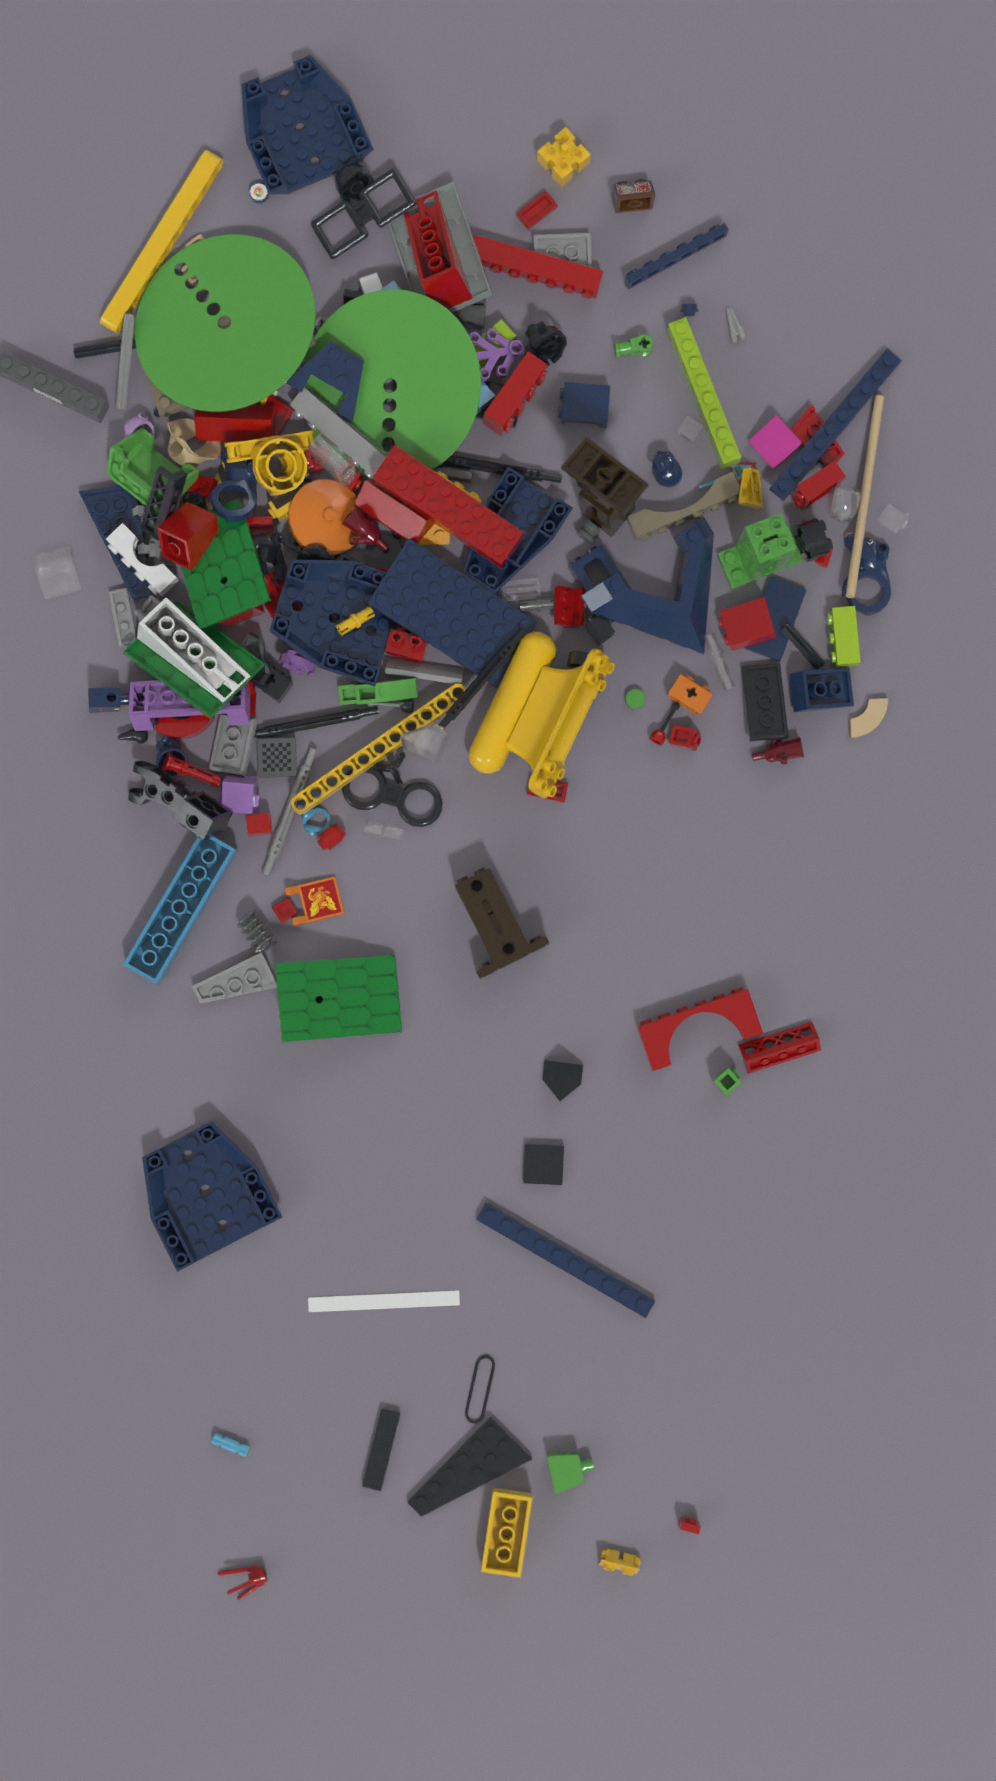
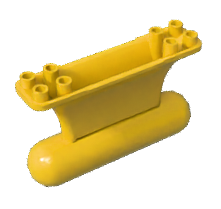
M533 631L521 639L473 740L468 758L470 764L478 772L493 774L500 771L504 766L510 751L517 754L532 769V775L528 783L529 789L545 799L556 794L557 788L554 785L557 779L561 780L565 775V769L563 768L565 759L598 692L604 691L606 687L604 679L607 673L611 674L615 665L610 662V658L606 654L595 648L589 652L585 662L577 668H551L550 666L557 650L554 641L545 633Z

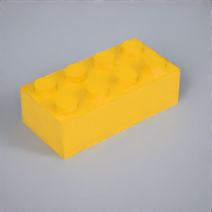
M493 1487L481 1572L521 1578L532 1493Z

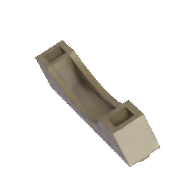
M731 472L716 478L708 492L699 501L687 508L672 512H656L644 509L628 516L627 523L635 541L641 540L643 542L650 539L654 533L662 534L667 532L669 527L673 525L678 527L685 524L687 519L692 517L694 519L700 518L708 510L714 512L720 509L722 504L737 502L739 500L740 486L734 473Z

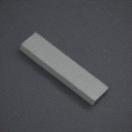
M388 658L385 668L386 674L450 684H461L464 669L393 658Z

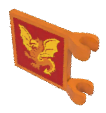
M335 877L285 888L286 896L300 894L305 916L292 919L294 926L344 914Z

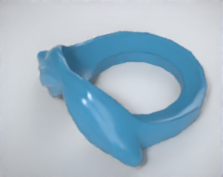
M314 808L303 814L302 822L305 831L311 837L315 833L323 832L330 826L329 814L322 808ZM317 812L323 813L327 818L324 827L307 825L306 821Z

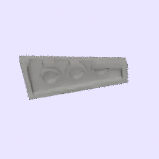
M261 952L193 985L192 988L199 1003L203 1004L277 988V982Z

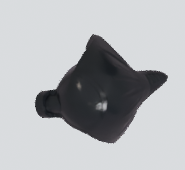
M262 532L255 535L253 541L264 577L267 566L265 562H269L275 566L274 579L283 580L287 569L281 550V544L284 541L283 534L279 532L274 534Z

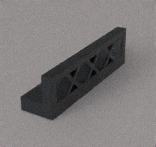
M162 466L157 468L141 529L157 541H159L157 527L178 509L188 475L183 470L172 474ZM162 475L168 479L167 485H164ZM158 490H161L163 500H160L157 493ZM154 505L157 506V509L159 511L158 515L155 514V511L153 509ZM149 520H152L154 529L148 525Z

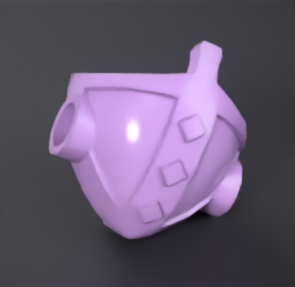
M143 413L128 419L124 424L125 437L140 428H144L154 436V426Z

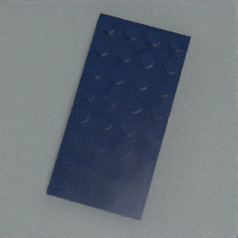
M409 538L367 603L477 676L520 628L526 630V634H528L537 625L536 621ZM520 641L515 646L516 649L512 654L508 656L506 661L502 663L487 681L497 688L501 683Z

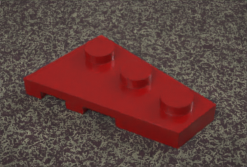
M813 404L791 428L792 432L802 442L801 446L803 447L824 424L822 418L820 419ZM835 440L819 460L827 466L833 461L838 463L845 453Z

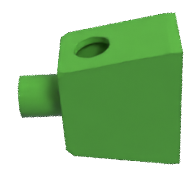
M578 1451L546 1453L555 1494L584 1483L583 1472L594 1470L592 1458L580 1461Z

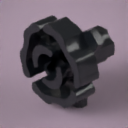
M542 321L537 324H530L525 332L530 343L525 347V355L529 351L546 363L547 367L550 365L547 359H550L552 363H556L562 357L567 340L566 336L556 326H545Z

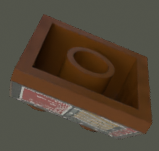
M639 179L631 183L620 181L614 184L613 199L615 213L653 209L655 190L652 181Z

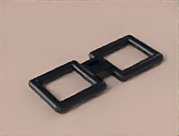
M392 168L360 189L358 194L362 201L352 207L348 200H344L311 222L312 229L331 259H336L366 239L369 233L364 225L374 219L377 226L383 228L416 206L415 198L396 168ZM393 178L407 202L381 218L367 194ZM346 210L359 234L334 250L320 225Z

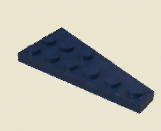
M121 486L79 491L106 547L109 545L106 538L122 523L139 540L137 546L142 543L145 544L143 529H141V517L139 515L133 516L132 508L139 505L138 499ZM136 546L138 561L148 566L146 554H138ZM107 547L132 599L150 597L152 595L151 590L148 588L150 584L146 580L141 581L134 574L136 570L132 566L128 568L121 561L123 557L119 553L115 555Z

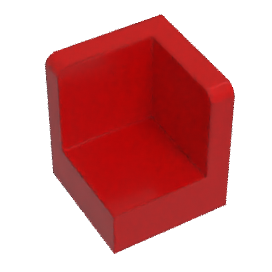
M270 813L246 815L247 834L249 836L273 834Z

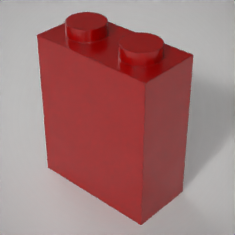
M765 597L720 610L722 617L718 618L721 629L725 628L726 635H723L726 647L730 646L732 651L777 638Z

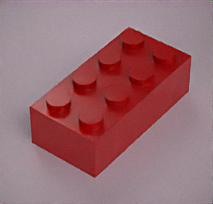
M528 351L485 411L483 424L500 436L504 432L508 433L513 426L515 416L519 418L524 411L525 402H530L535 395L536 387H541L544 383L545 376L548 373L546 372L547 364Z

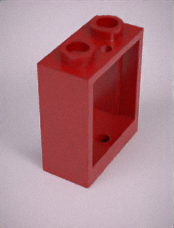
M833 461L796 486L792 494L793 503L803 511L839 487L846 475L837 462Z

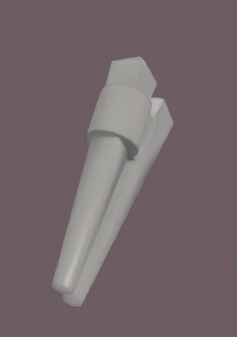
M732 307L726 308L732 342L736 343L738 341L737 336H740L741 340H745V331L742 325L739 324Z

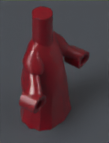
M356 507L342 521L341 524L361 537H352L349 541L352 546L361 543L367 545L376 544L383 551L389 546L380 538L381 533L374 523L375 519L371 516L365 518Z
M797 737L779 744L777 743L781 742L782 739H774L766 746L763 752L752 753L753 761L765 759L772 763L779 761L785 765L788 763V759L804 758L801 739Z

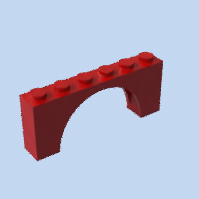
M740 987L732 990V995L725 997L723 993L714 996V1001L707 1003L705 999L696 1002V1007L688 1009L685 1006L676 1009V1014L670 1015L667 1012L658 1015L659 1020L652 1022L650 1018L641 1021V1026H638L637 1030L651 1071L671 1065L669 1047L672 1035L683 1020L697 1013L709 1012L725 1017L738 1029L743 1040L763 1034L749 990H743Z

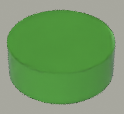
M638 689L630 690L626 695V704L632 709L642 707L645 702L643 692Z

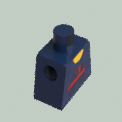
M88 688L89 713L120 711V705H129L130 693L120 694V688ZM114 698L115 701L109 702L107 699Z

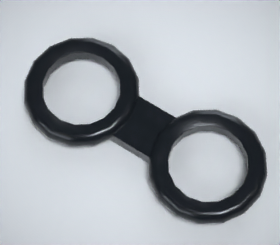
M374 767L364 772L375 776L379 781V793L372 801L365 803L355 800L350 793V783L342 788L344 799L350 806L366 811L376 808L381 803L397 807L401 818L406 823L415 827L431 825L442 812L443 801L441 794L433 785L427 782H414L407 785L404 789L389 785L381 771L376 770ZM351 769L346 775H351L353 773V769ZM418 789L429 792L435 801V809L432 814L424 819L411 817L405 809L407 796L412 791Z

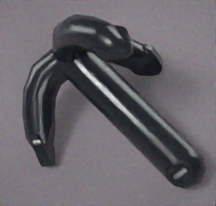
M400 752L395 762H389L388 765L376 763L374 768L391 772L396 784L401 785L403 781L397 769L406 755L404 752Z

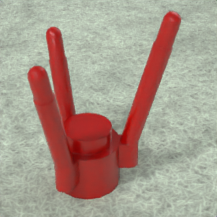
M256 1564L246 1568L219 1571L218 1575L251 1572L248 1574L249 1581L227 1591L229 1595L252 1585V1587L237 1597L240 1600L255 1589L263 1586L265 1582H268L263 1567L258 1568Z

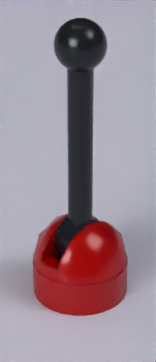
M678 702L673 703V708L661 729L651 733L649 739L653 743L660 746L663 745L666 738L664 730L675 711L680 708Z

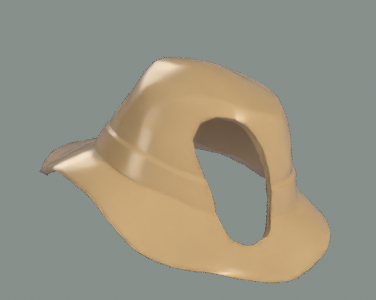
M181 418L166 422L170 431L168 454L178 464L183 466L188 463L197 467L208 459L215 460L221 456L222 446L220 442L206 441L200 449L196 451L190 449L186 441L196 435L194 420Z

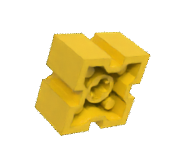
M566 127L554 136V143L552 145L550 142H547L537 151V161L546 171L550 168L552 169V178L561 188L573 178L575 170L579 173L588 166L591 154L582 144L575 145L576 138Z

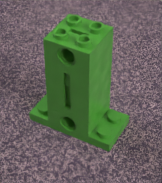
M782 513L746 526L735 547L717 554L731 590L803 561Z

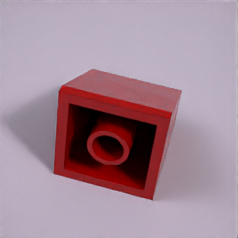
M189 502L183 504L157 527L162 557L192 571L219 531L217 515Z

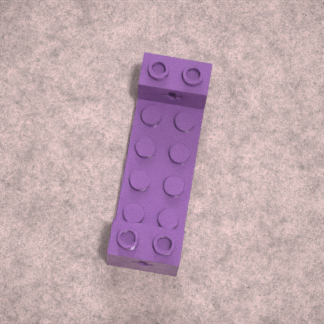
M159 680L130 682L128 715L135 731L154 730L155 718L204 715ZM247 683L217 713L227 714L230 725L250 724L251 691L249 684Z

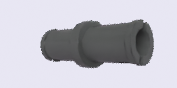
M538 596L535 599L519 600V610L521 612L534 610L541 612L543 609L554 608L555 597L540 598Z

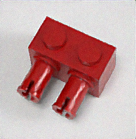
M396 627V629L390 630L385 654L423 663L428 643L416 635L407 633L406 629Z

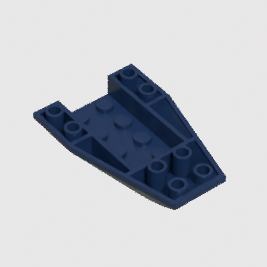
M510 467L507 468L488 497L485 506L524 532L523 539L502 569L473 549H470L462 572L493 594H496L554 539L573 507L559 498L555 500L525 480L524 476Z

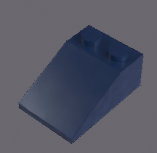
M850 668L807 670L789 674L794 712L854 706Z

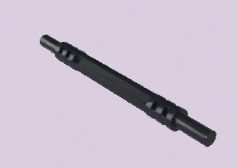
M451 455L445 461L448 466L503 475L507 468L510 467L524 476L525 479L557 483L562 481V475L544 473V470Z
M520 628L513 638L501 647L450 709L446 711V716L434 728L438 734L452 720L456 719L502 663L506 661L508 656L512 654L516 649L515 646L527 633L526 630Z
M378 706L361 710L356 708L264 726V728L255 731L254 738L262 736L267 738L360 720L361 717L379 714Z

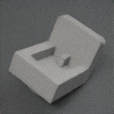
M150 595L142 608L134 611V614L138 616L137 620L141 622L162 601L155 595Z

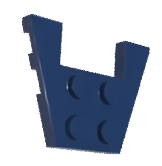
M330 341L297 371L286 384L302 392L311 375L346 394L337 413L352 421L364 361Z

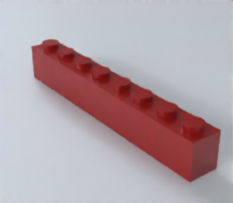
M472 234L483 267L489 268L492 272H504L512 278H525L530 283H543L548 288H561L564 292L570 294L574 292L579 293L582 297L588 299L592 297L597 298L603 270Z

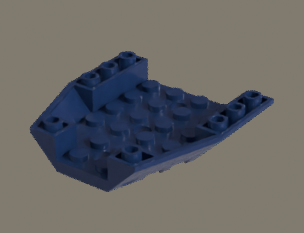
M311 55L294 61V69L264 82H261L259 77L241 84L246 144L268 194H290L337 174L347 164H359L373 151L372 144L351 98ZM287 90L290 92V95L287 98H282L280 93ZM303 124L305 129L298 132L295 130V126ZM317 157L320 159V163L318 165H311L310 160Z
M292 560L269 632L317 667L375 687L394 621L371 607L375 617L361 624L360 628H354L341 636L337 631L336 625L350 618L351 614H356L369 606L367 603L387 572L355 561ZM299 602L302 605V610L295 611L292 608V604ZM329 616H338L339 622L336 624L331 623ZM372 627L375 629L376 634L369 636L365 629Z
M213 1121L142 1157L151 1221L177 1272L283 1218L257 1165ZM186 1150L193 1152L194 1157L192 1161L184 1160L183 1153ZM203 1185H208L211 1188L209 1196L201 1194L200 1190ZM225 1220L228 1222L229 1228L227 1231H221L218 1228L219 1221Z

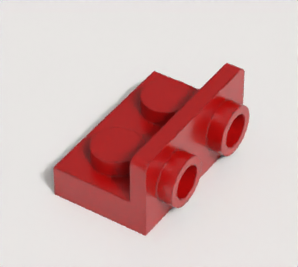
M555 586L554 625L568 628L584 625V601L581 598L585 594L584 588L573 589Z

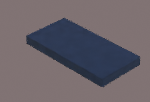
M770 577L763 597L766 599L777 638L751 645L744 649L780 662L789 640L781 631V627L788 622L794 626L806 589Z

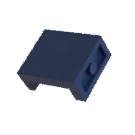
M565 382L564 388H560L559 400H563V407H559L558 418H562L561 424H565V422L599 424V428H607L610 386Z

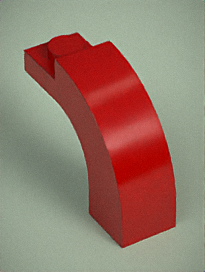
M193 715L187 719L160 717L154 730L165 737H172L178 740L189 739L203 733L212 724L215 717L213 716L211 719L205 715Z

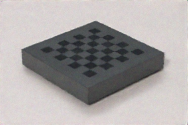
M295 737L257 739L258 778L297 776Z

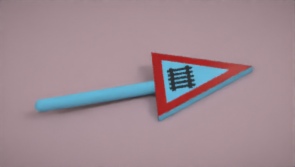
M739 462V464L728 468L730 472L734 473L740 485L743 469L754 468L757 463ZM715 480L700 485L699 488L703 489L705 487H708L712 485Z

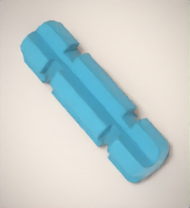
M218 1433L213 1435L212 1444L221 1445L222 1448L234 1453L238 1452L239 1455L244 1457L249 1451L248 1445L239 1444L240 1442L226 1436L224 1438L222 1437L223 1435Z

